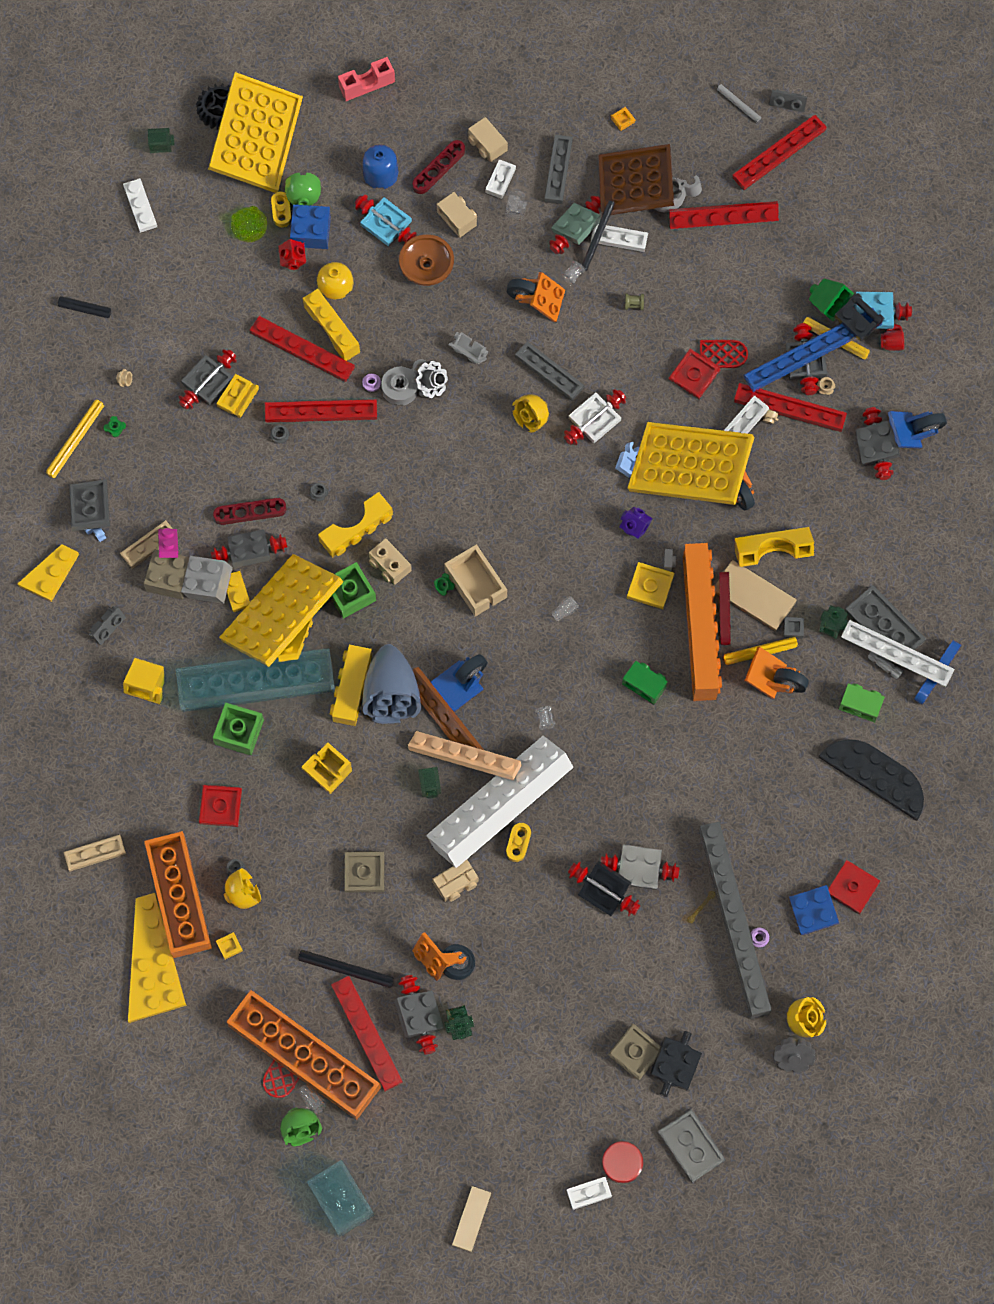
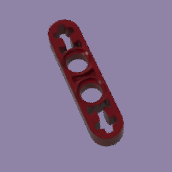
M452 141L414 178L412 185L415 193H426L463 157L465 145L462 141ZM454 147H455V148L460 147V151L456 150V151L454 152ZM448 158L450 162L447 165H443L440 163V160ZM436 170L438 174L435 177H431L428 175V172ZM424 182V187L420 186L418 188L417 183L422 184Z
M272 498L220 506L214 510L213 517L217 524L226 525L280 517L285 514L287 507L283 499ZM276 504H280V506H283L280 507L279 511H277L275 508ZM267 505L270 506V511H271V512H269V513H268ZM257 506H262L265 508V511L262 514H256L254 509ZM238 509H244L246 511V514L243 517H238L235 515ZM229 510H232L233 518L228 515L230 514ZM220 512H224V519H220Z
M719 572L721 645H731L729 572Z

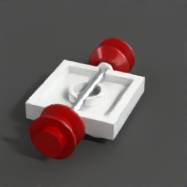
M613 389L612 396L606 395L607 403L597 393L593 394L569 415V419L576 426L571 425V431H564L566 442L570 445H577V439H584L583 433L593 443L598 441L621 421V417L612 408L618 410L620 409V403L626 404L625 394L621 390Z

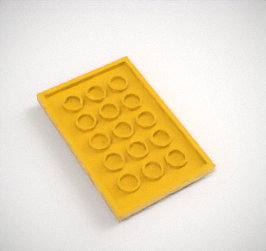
M235 72L208 170L274 193L278 192L303 96Z
M647 422L628 490L637 493L735 505L754 436L747 433Z
M292 554L219 638L227 645L269 667L338 589L343 580L339 576Z

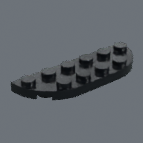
M859 740L838 741L829 745L819 755L820 759L918 821L923 810L924 795L920 782L909 769L872 745Z

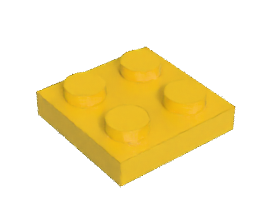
M638 562L627 599L663 609L675 573Z

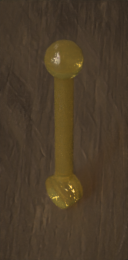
M709 891L707 895L708 897L703 901V903L697 908V910L692 914V916L687 917L688 923H693L695 920L694 918L704 908V906L709 902V900L715 898L716 894L714 891Z

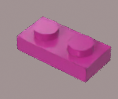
M158 529L159 558H178L177 529Z

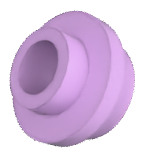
M368 374L363 378L362 384L365 390L374 392L380 388L381 380L376 374ZM370 380L375 381L373 384L368 383Z
M763 928L753 929L750 933L753 945L758 948L766 946L769 941L768 932ZM756 935H761L763 940L757 941Z

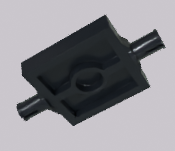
M684 1031L681 1041H675L668 1037L663 1039L650 1075L664 1083L660 1092L661 1096L668 1097L671 1087H678L685 1091L689 1089L702 1053L688 1045L692 1035L688 1031Z

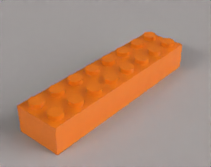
M708 543L685 544L683 551L693 701L716 700L717 694H720V688H722V678L719 676L720 658H717L719 640H715L716 633H718L717 621H715L716 603H713L715 587L712 585V550H708Z
M250 990L227 1020L228 1027L356 1120L381 1088L379 1082L252 990Z

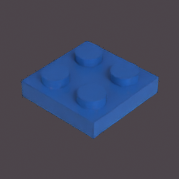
M827 885L789 897L801 935L840 924Z

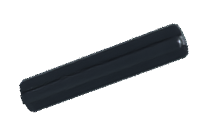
M60 296L58 299V306L104 318H110L111 308L63 296Z

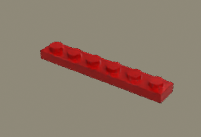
M813 115L735 172L732 178L743 190L747 189L826 131V125L816 115Z
M778 201L669 209L670 229L779 221Z
M261 316L257 318L250 329L251 334L344 382L347 381L355 368L354 364Z
M742 383L738 385L734 399L735 403L747 405L756 396L769 407V410L778 413V415L842 432L847 415L846 412L763 389L752 392L749 385Z
M377 399L265 402L266 423L377 420Z
M347 976L331 984L384 1091L386 1092L403 1083L350 977Z

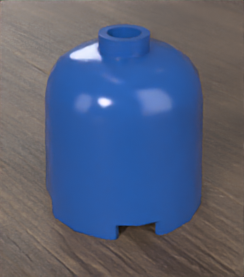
M374 145L365 152L363 157L364 180L372 188L386 189L392 186L397 181L399 174L396 154L386 145Z

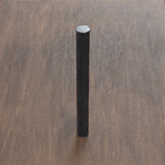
M608 200L580 269L587 271L615 205L612 201Z

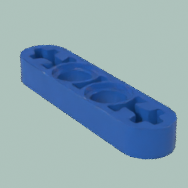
M953 640L939 662L949 666L959 651L961 644ZM927 678L914 700L923 705L937 682Z

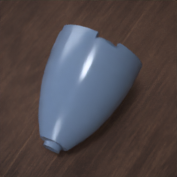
M386 644L378 650L369 665L363 688V713L372 717L373 722L401 723L400 719L410 716L414 718L419 714L421 710L420 693L414 672L407 659L395 646ZM390 705L392 714L388 713V706Z

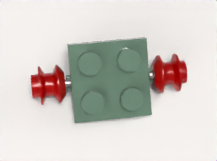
M591 196V202H585L586 208L573 203L551 227L556 235L555 241L550 240L549 244L550 249L555 254H563V248H569L568 240L579 245L599 224L601 220V215H599V209H601L599 196Z

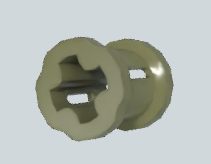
M625 293V310H628V308L643 310L644 294L634 296Z

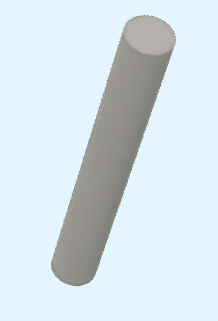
M722 84L718 86L717 91L756 123L761 120V116Z

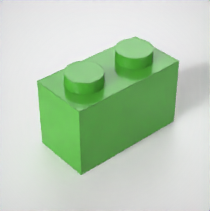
M848 683L839 710L875 723L885 697L881 696V693L877 691H868L858 684L851 685Z

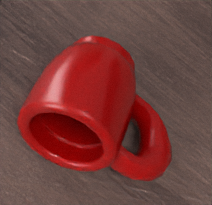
M894 324L893 329H887L884 334H881L882 349L889 351L904 350V331L900 325Z

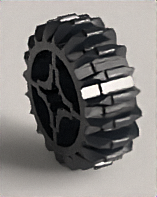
M223 83L220 87H217L216 84H214V88L208 86V91L202 90V95H198L196 111L199 119L203 121L205 126L209 125L211 129L216 126L217 130H219L230 84L227 87H224Z

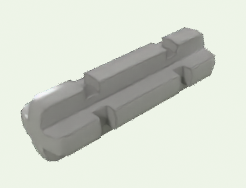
M870 652L868 655L871 661H875L887 673L890 672V675L895 679L901 676L903 671L898 667H894V664L888 659L873 652Z

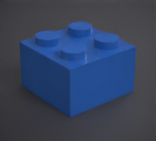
M293 205L290 239L304 243L305 248L328 249L331 221L330 207Z

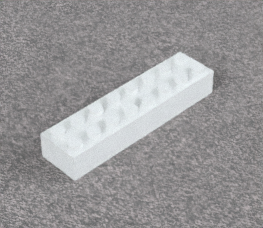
M542 736L516 758V760L521 761L522 766L514 780L495 776L426 835L433 848L455 868L460 866L573 768L563 750L546 737Z

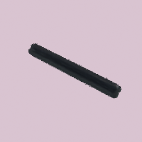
M301 950L298 956V960L388 988H391L394 982L392 976L305 950Z

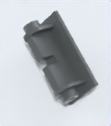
M776 89L772 90L769 105L804 112L807 97L804 94H789L786 91Z
M109 607L101 617L104 622L97 621L89 630L88 635L92 639L95 638L102 645L126 618L118 607Z

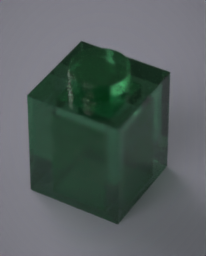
M169 128L148 129L150 153L172 152V145H175L174 134L171 135Z
M438 767L419 769L418 774L422 797L426 796L428 799L438 797V794H441Z

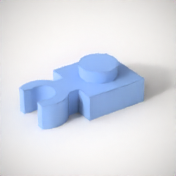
M633 442L625 445V451L620 453L615 469L628 478L632 475L636 461L635 457L638 455L640 448L632 449Z

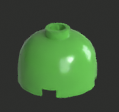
M300 173L290 175L285 181V193L289 202L292 205H314L321 194L320 179L311 173H306V175H300Z
M293 1108L282 1119L280 1130L286 1145L291 1143L292 1146H300L314 1140L310 1136L316 1133L319 1135L322 1131V1126L319 1118L313 1111L306 1108Z

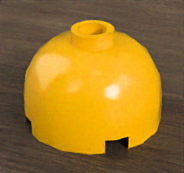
M332 262L320 269L317 285L325 297L336 300L344 298L346 294L351 292L354 281L352 273L346 265Z
M528 394L521 396L513 402V405H515V410L512 411L513 416L522 428L525 425L530 430L528 432H536L547 422L549 416L546 402L539 396Z
M241 868L235 871L225 882V900L240 909L253 907L261 901L257 885L253 887L250 882L252 876L245 869Z
M805 997L794 1001L787 1012V1022L791 1031L804 1038L819 1036L826 1026V1019L823 1020V1013H825L823 1005L814 997Z

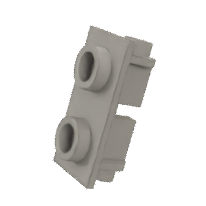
M457 332L454 336L456 340L449 343L454 351L464 354L473 363L480 364L487 359L488 351L486 347L476 341L471 346L472 338L462 332Z

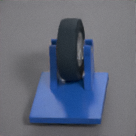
M928 411L913 416L912 412H888L889 423L893 428L895 442L899 448H922V439L938 434V429L947 424L943 413L933 414Z
M481 654L471 659L466 657L464 661L459 660L432 680L431 683L455 712L484 690L479 681L483 676L482 671L488 662Z

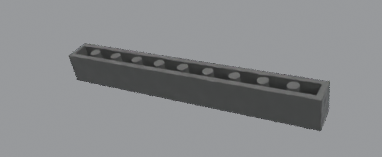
M720 822L700 826L699 834L749 1017L754 1019L770 1015L772 1011Z

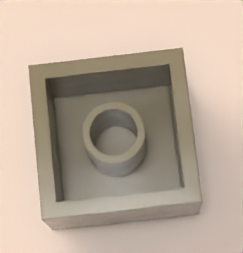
M154 549L144 581L146 592L183 600L184 594L181 590L189 557L178 555V558H159V550Z

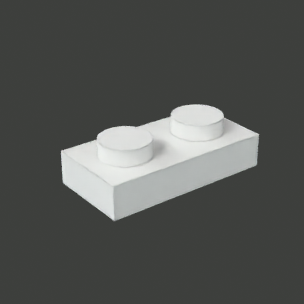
M499 160L485 189V193L502 199L516 170V165Z
M606 1177L566 1190L573 1210L612 1197Z

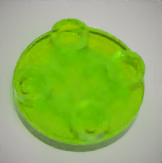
M256 206L242 208L231 216L232 232L237 239L243 242H255L261 239L267 231L266 216Z

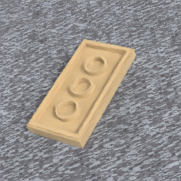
M732 560L724 571L729 572L730 603L772 630L777 631L797 599L747 568L739 567V564ZM718 580L714 587L715 594L720 596V582Z

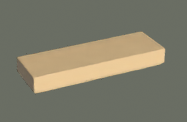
M166 520L120 553L131 569L151 556L154 549L159 550L158 529H173Z
M121 835L64 852L69 872L126 854Z
M472 1186L452 1246L472 1252L491 1192Z

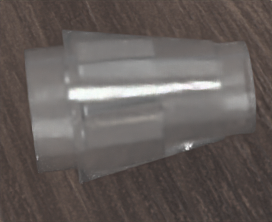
M571 595L567 598L564 597L553 612H551V615L558 622L577 612L579 605Z
M308 1084L303 1085L298 1092L307 1109L318 1114L326 1107L325 1099Z

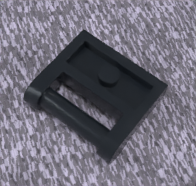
M859 293L854 295L834 316L860 342L885 319L864 302ZM858 305L869 317L873 319V322L869 323L853 307Z

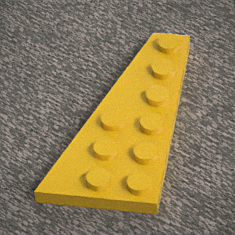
M155 893L138 897L135 902L128 1023L187 1006L175 962L170 952Z

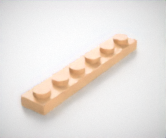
M418 731L415 732L408 744L410 751L510 780L515 779L522 766L520 760Z

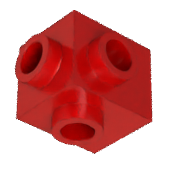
M289 239L278 246L281 266L290 270H297L306 263L304 243Z

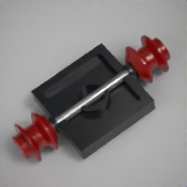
M599 861L590 874H588V867L584 869L580 867L581 862L578 864L573 863L568 871L570 874L569 879L572 877L577 878V884L585 881L578 896L609 916L614 914L619 904H621V912L624 910L628 911V917L638 912L640 908L639 900L634 902L632 895L624 897L632 882Z

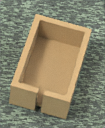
M477 544L444 563L445 573L449 574V579L455 584V588L475 617L489 609L490 603L494 606L507 598L506 587Z

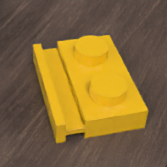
M235 374L216 403L217 407L241 418L259 390V386Z

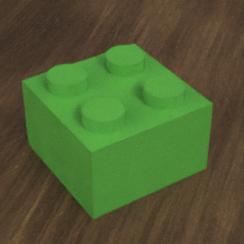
M357 562L335 573V575L343 580V583L330 598L343 619L376 601L375 592Z
M225 702L213 735L214 744L252 756L264 722L262 713Z

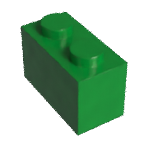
M637 661L634 662L622 681V685L653 705L664 692L668 683L662 674L654 673L648 665Z

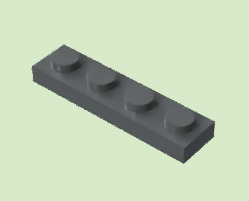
M555 135L545 202L563 204L573 137Z
M526 342L515 354L519 361L571 401L584 389V385L529 342Z

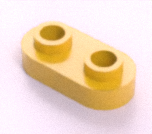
M276 192L271 198L273 221L278 227H287L292 220L290 202L286 197V193ZM282 217L285 218L284 221H280L279 219Z
M525 823L514 825L510 834L506 854L508 859L513 862L522 861L527 852L531 829ZM523 831L525 835L519 837L518 832ZM513 850H519L520 854L514 855L512 852Z

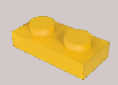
M240 571L231 573L227 589V595L233 612L245 609L250 603Z

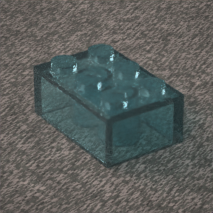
M342 1160L306 1181L339 1237L374 1216L371 1207Z

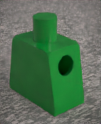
M824 278L819 285L813 284L810 287L811 296L809 300L834 322L836 319L834 317L835 314L847 304L854 293L843 283Z

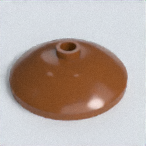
M428 234L419 235L410 239L403 246L399 255V265L402 273L408 280L418 285L430 286L442 282L450 275L454 266V254L450 245L442 238Z

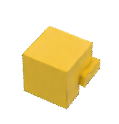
M134 658L123 682L124 693L160 704L163 698L164 667Z
M329 743L317 755L314 753L301 767L304 772L329 794L352 772L351 762Z

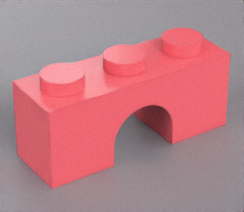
M388 57L371 63L370 70L364 74L357 75L355 70L339 75V88L345 100L349 101L394 83L395 71Z

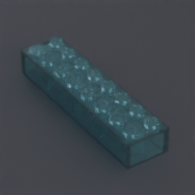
M329 648L301 652L299 659L279 662L277 657L269 667L251 658L176 668L179 703L182 712L224 707L225 702L239 705L335 692Z

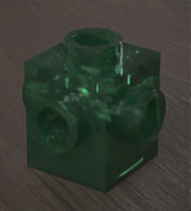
M830 605L828 611L824 610L821 615L820 621L822 622L819 632L837 639L841 630L844 631L849 622L847 620L848 613L841 607Z
M465 1005L445 1010L448 1020L444 1022L447 1034L451 1033L453 1040L472 1036L471 1028L474 1027L472 1015L468 1016Z

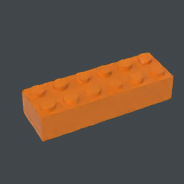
M183 831L144 841L173 959L212 949Z

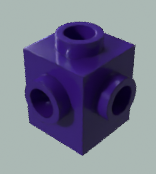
M633 507L629 511L625 510L620 518L622 523L619 527L626 534L639 539L645 534L653 518L645 514L642 509Z

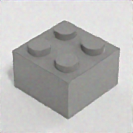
M190 556L181 592L190 599L224 604L233 567L223 560Z

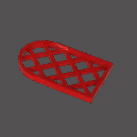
M700 340V355L719 368H737L744 365L747 361V347L740 341ZM714 344L719 348L716 352L711 349ZM727 344L732 348L729 352L724 349ZM702 345H703L704 347H706V349H705L703 352H702ZM739 345L744 348L742 352L737 349ZM708 350L713 354L709 358L705 355ZM721 350L726 354L722 358L717 355ZM733 350L738 353L735 358L730 355ZM714 356L719 359L716 364L711 361ZM727 356L732 359L729 364L724 361ZM740 356L744 358L742 363L737 361Z
M273 1060L264 1075L263 1087L270 1096L283 1098L291 1093L300 1078H297L295 1081L294 1074L291 1072L290 1074L283 1075L281 1070L283 1066H280L278 1062V1067L271 1068L275 1062ZM279 1069L280 1076L273 1078L272 1071ZM269 1072L271 1079L265 1080ZM291 1076L293 1083L285 1085L284 1077ZM282 1079L283 1086L275 1087L274 1080ZM272 1081L273 1088L267 1090L265 1083ZM292 1086V1088L287 1093L286 1087ZM284 1088L285 1094L278 1096L276 1090Z

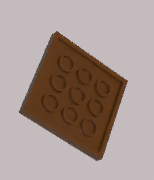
M670 144L599 155L602 215L608 200L615 203L611 215L674 206Z

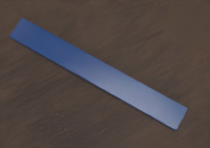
M865 312L861 313L869 323L873 322V319ZM840 324L744 374V378L752 392L856 339V337Z

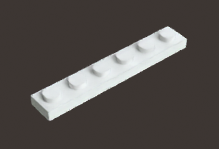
M849 620L841 636L843 639L945 687L955 670Z

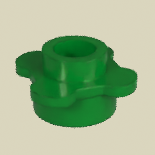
M112 416L109 423L104 425V430L113 437H118L123 429L126 428L125 422L119 421L116 416Z
M447 573L442 574L441 578L434 580L435 588L442 596H445L449 590L455 588V584L451 582Z

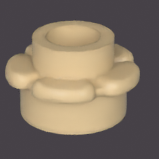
M126 369L118 372L116 377L117 383L122 387L130 386L132 373Z
M824 377L817 383V386L820 387L818 391L821 394L830 395L834 392L835 383L831 378Z
M768 410L762 417L763 422L774 424V421H778V413Z

